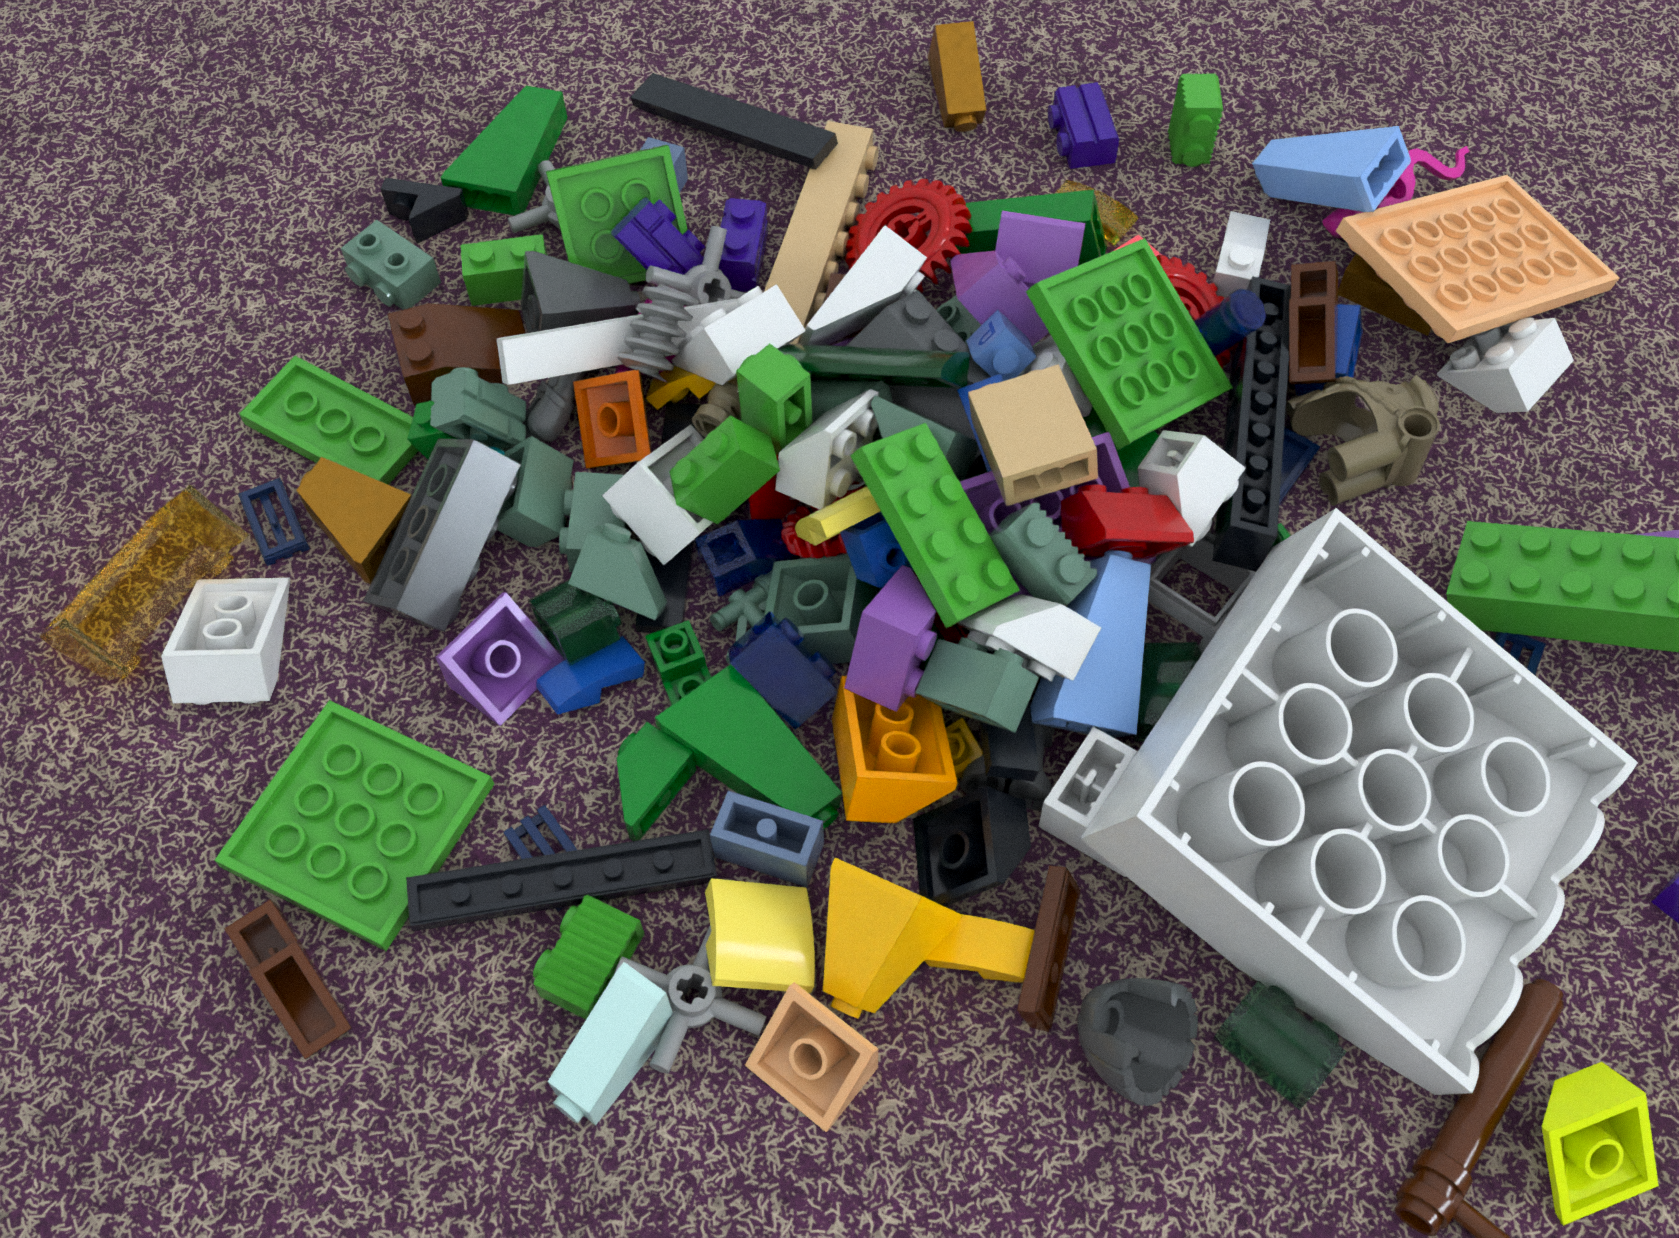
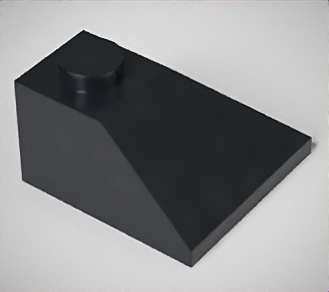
M988 786L913 818L919 893L921 896L944 907L1004 884L1031 848L1026 801Z

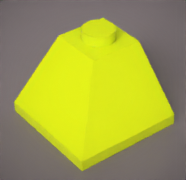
M1603 1062L1555 1080L1542 1123V1133L1555 1213L1561 1224L1564 1226L1658 1187L1646 1093Z

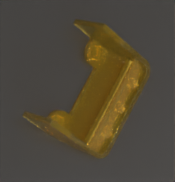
M189 484L165 502L53 619L39 637L55 650L103 679L110 681L119 677L123 680L142 660L136 653L140 649V644L193 587L197 580L204 577L208 572L215 577L219 575L234 558L229 553L230 549L243 542L249 534Z

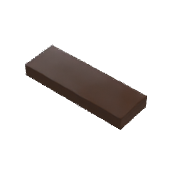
M1049 865L1017 1011L1031 1028L1049 1032L1053 1024L1081 891L1067 867Z

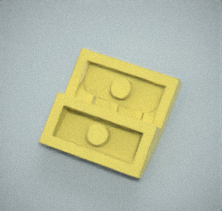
M866 486L800 519L796 523L795 531L798 537L816 546L881 510Z
M711 878L705 895L711 925V934L706 943L712 986L787 991L788 987L795 982L807 993H811L815 983V951L807 888Z

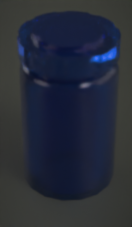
M1238 289L1203 313L1194 322L1216 358L1264 324L1266 312L1262 301L1255 293L1250 290Z

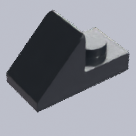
M385 178L380 189L388 213L398 219L409 220L417 244L467 220L469 215L463 191L460 188Z

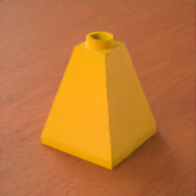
M834 858L830 870L823 991L834 996L830 1006L859 1019L862 1010L875 1013L958 924L962 915L919 894L838 858Z

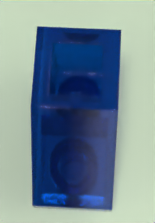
M781 519L736 520L695 539L699 560L718 597L754 581L761 574H767L773 570L774 562L800 559L799 556L788 551L786 544L782 540L781 530L784 527L782 526Z

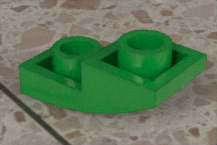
M689 620L645 636L671 705L711 678L704 653Z

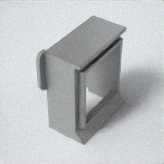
M1210 532L1199 541H1196L1193 547L1186 545L1158 555L1156 562L1151 563L1148 601L1203 637L1192 657L1195 664L1256 573L1255 571L1212 561L1215 535ZM1179 558L1235 591L1215 617L1160 582Z

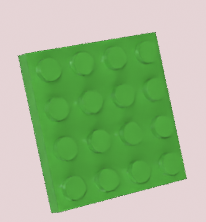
M1145 238L1039 281L1026 291L1037 314L1044 322L1061 355L1065 358L1082 391L1102 421L1106 432L1110 433L1118 450L1233 388Z
M329 700L214 861L220 868L387 951L409 917L406 877L437 873L494 786V782L488 774Z

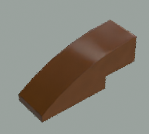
M1336 261L1292 264L1291 299H1289L1290 385L1336 382L1338 337V271Z
M268 900L224 928L249 967V973L304 1059H308L352 1029L322 976L274 901Z

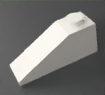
M1230 212L1213 283L1218 288L1216 295L1223 296L1226 301L1223 306L1238 309L1252 276L1259 277L1270 219Z

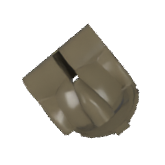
M1415 375L1410 383L1404 381L1396 385L1383 381L1368 382L1356 380V378L1349 376L1336 378V382L1324 384L1322 391L1317 389L1286 401L1285 410L1291 419V428L1295 433L1302 436L1332 434L1345 441V443L1329 448L1327 458L1330 470L1324 471L1319 475L1320 488L1324 494L1329 495L1327 498L1333 506L1382 487L1388 489L1391 484L1408 486L1414 483L1421 472L1440 427L1437 417L1439 411L1438 399L1427 382L1418 375ZM1357 395L1363 399L1370 411L1355 405Z

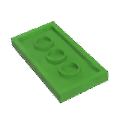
M294 356L239 413L243 423L248 427L315 463L323 457L388 485L418 452L407 440L413 419L412 416L297 356Z
M926 423L864 445L850 455L946 629L1020 591Z

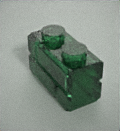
M1258 981L1224 1021L1213 1039L1300 1110L1347 1051L1338 1045L1339 1038L1330 1027L1316 1020L1311 1023L1294 1009L1296 1006L1294 1000L1284 990L1273 985L1266 987Z

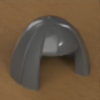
M1145 978L1121 979L1095 987L1082 1000L1081 1012L1077 1018L1079 1041L1085 1056L1098 1075L1115 1092L1135 1104L1150 1106L1160 1102L1162 1095L1167 1096L1169 1089L1175 1088L1183 1077L1180 1071L1187 1069L1192 1058L1195 1045L1191 1039L1197 1038L1198 1016L1194 1015L1197 1008L1195 1000L1191 998L1192 993L1187 991L1188 988L1179 983Z

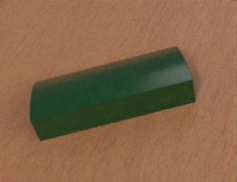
M787 344L778 348L783 354L794 356L802 368L810 373L811 381L816 379L883 381L890 386L961 389L967 386L970 353L807 344Z

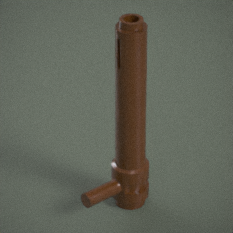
M1535 979L1532 983L1523 986L1520 998L1513 1012L1499 1028L1479 1062V1075L1473 1093L1460 1095L1431 1147L1421 1150L1412 1166L1413 1178L1405 1179L1396 1194L1398 1204L1394 1211L1404 1223L1424 1235L1436 1236L1440 1228H1447L1453 1219L1476 1238H1510L1508 1234L1466 1202L1464 1197L1473 1182L1470 1175L1564 1008L1562 1001L1563 993L1553 983L1543 979Z

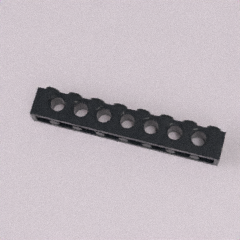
M1252 276L1236 312L1230 383L1233 388L1228 392L1223 450L1246 469L1238 479L1239 484L1235 493L1227 501L1223 502L1217 510L1212 561L1257 572L1275 542L1278 530L1289 364V299H1291V285Z

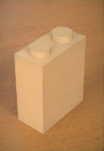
M1059 364L1041 370H1034L1025 375L999 383L988 384L968 392L972 423L1006 506L1098 478L1097 448Z

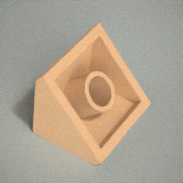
M794 982L788 987L745 1066L822 1130L827 1132L878 1069L879 1049Z

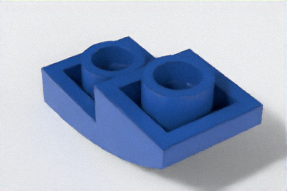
M621 636L594 645L562 661L538 678L536 687L558 715L600 703L601 688L643 677L645 662L627 640Z

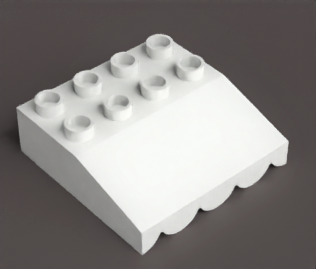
M1335 508L1271 549L1080 839L1228 961L1256 981L1432 1094L1473 1093L1479 1075V1061L1474 1053L1475 1048L1499 1030L1513 1012L1520 998L1523 988V976L1517 967L1518 963L1534 952L1545 941L1560 919L1565 904V895L1559 886V882L1572 873L1589 856L1600 839L1605 818L1598 805L1624 783L1638 762Z

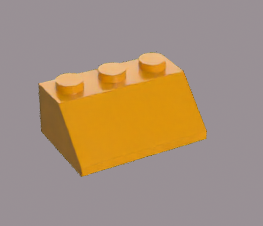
M841 676L832 715V725L846 821L897 823L954 791L957 786V778L941 707L917 695L916 698L908 696L899 710L895 712L844 689L847 676Z

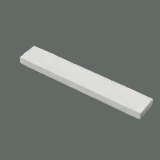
M737 299L683 307L693 316L692 321H678L677 325L687 333L685 337L687 338L692 330L701 325L700 322L720 308L726 311L737 303ZM639 314L497 338L502 382L511 385L621 365L623 363L617 358L620 353H633V350L623 342L625 337H639L640 335L630 326L631 321L645 320L646 318ZM672 337L671 342L681 351L678 344L685 338ZM665 354V357L677 354Z

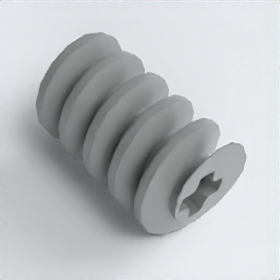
M658 284V287L646 286L642 291L652 303L637 304L636 309L646 319L632 320L630 326L640 334L639 337L627 336L623 341L633 350V353H620L617 358L630 369L639 370L642 374L668 383L658 374L659 370L673 371L674 366L665 358V354L680 353V349L671 342V338L686 337L687 333L677 323L678 321H692L693 316L683 307L684 304L698 305L699 300L676 289Z

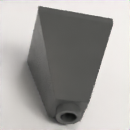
M525 251L521 310L528 333L638 315L639 311L636 307L640 303L639 294L637 291H630L627 280L536 251Z

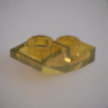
M1066 180L1055 193L1094 190L1105 239L1113 246L1120 241L1139 218L1131 210L1107 194L1090 186Z

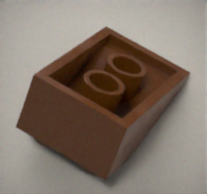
M428 303L387 314L403 378L414 406L431 400L432 382L437 377L451 373L455 368L465 367L474 369L478 372L479 378L489 383L502 384L497 338L526 333L520 312L516 309Z

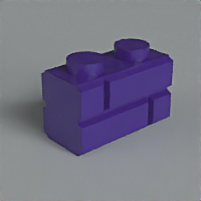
M1096 82L1081 84L1079 88H1076L1075 85L1058 87L1054 94L1053 105L1048 106V123L1051 129L1057 128V150L1059 156H1066L1070 169L1115 163L1119 137L1101 86Z
M646 197L643 198L611 231V234L646 270L652 265L684 275L692 267L703 263L704 257L700 252L705 246L689 229L682 235L674 227L672 222L677 217L660 199L653 205Z
M730 198L726 200L723 212L724 217H722L721 228L727 229V234L718 269L729 280L731 289L748 292L757 287L759 283L768 235L766 203L759 200Z

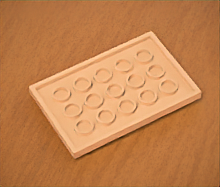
M1508 175L1378 208L1374 212H1363L1344 217L1336 229V232L1348 243L1349 248L1359 254L1375 270L1377 276L1386 281L1403 298L1404 303L1415 310L1431 326L1433 332L1447 343L1610 291L1620 278Z

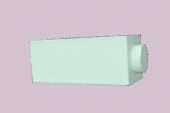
M623 962L548 1080L552 1090L558 1096L553 1104L575 1123H578L583 1116L595 1125L600 1121L657 1048L665 1027L673 1014L666 992L627 963Z

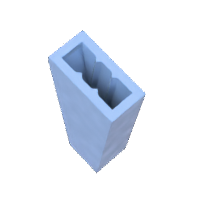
M1399 126L1271 140L1252 165L1264 193L1270 197L1361 212H1374L1410 164L1411 159Z
M1117 550L1106 551L1103 557L1090 561V568L1097 569V576L1068 604L1067 608L1101 627V630L1073 681L1057 675L1054 676L1052 682L1043 678L1040 679L1030 706L1032 723L1089 734L1091 729L1095 727L1113 738L1137 734L1151 564L1132 560L1133 555L1131 553Z

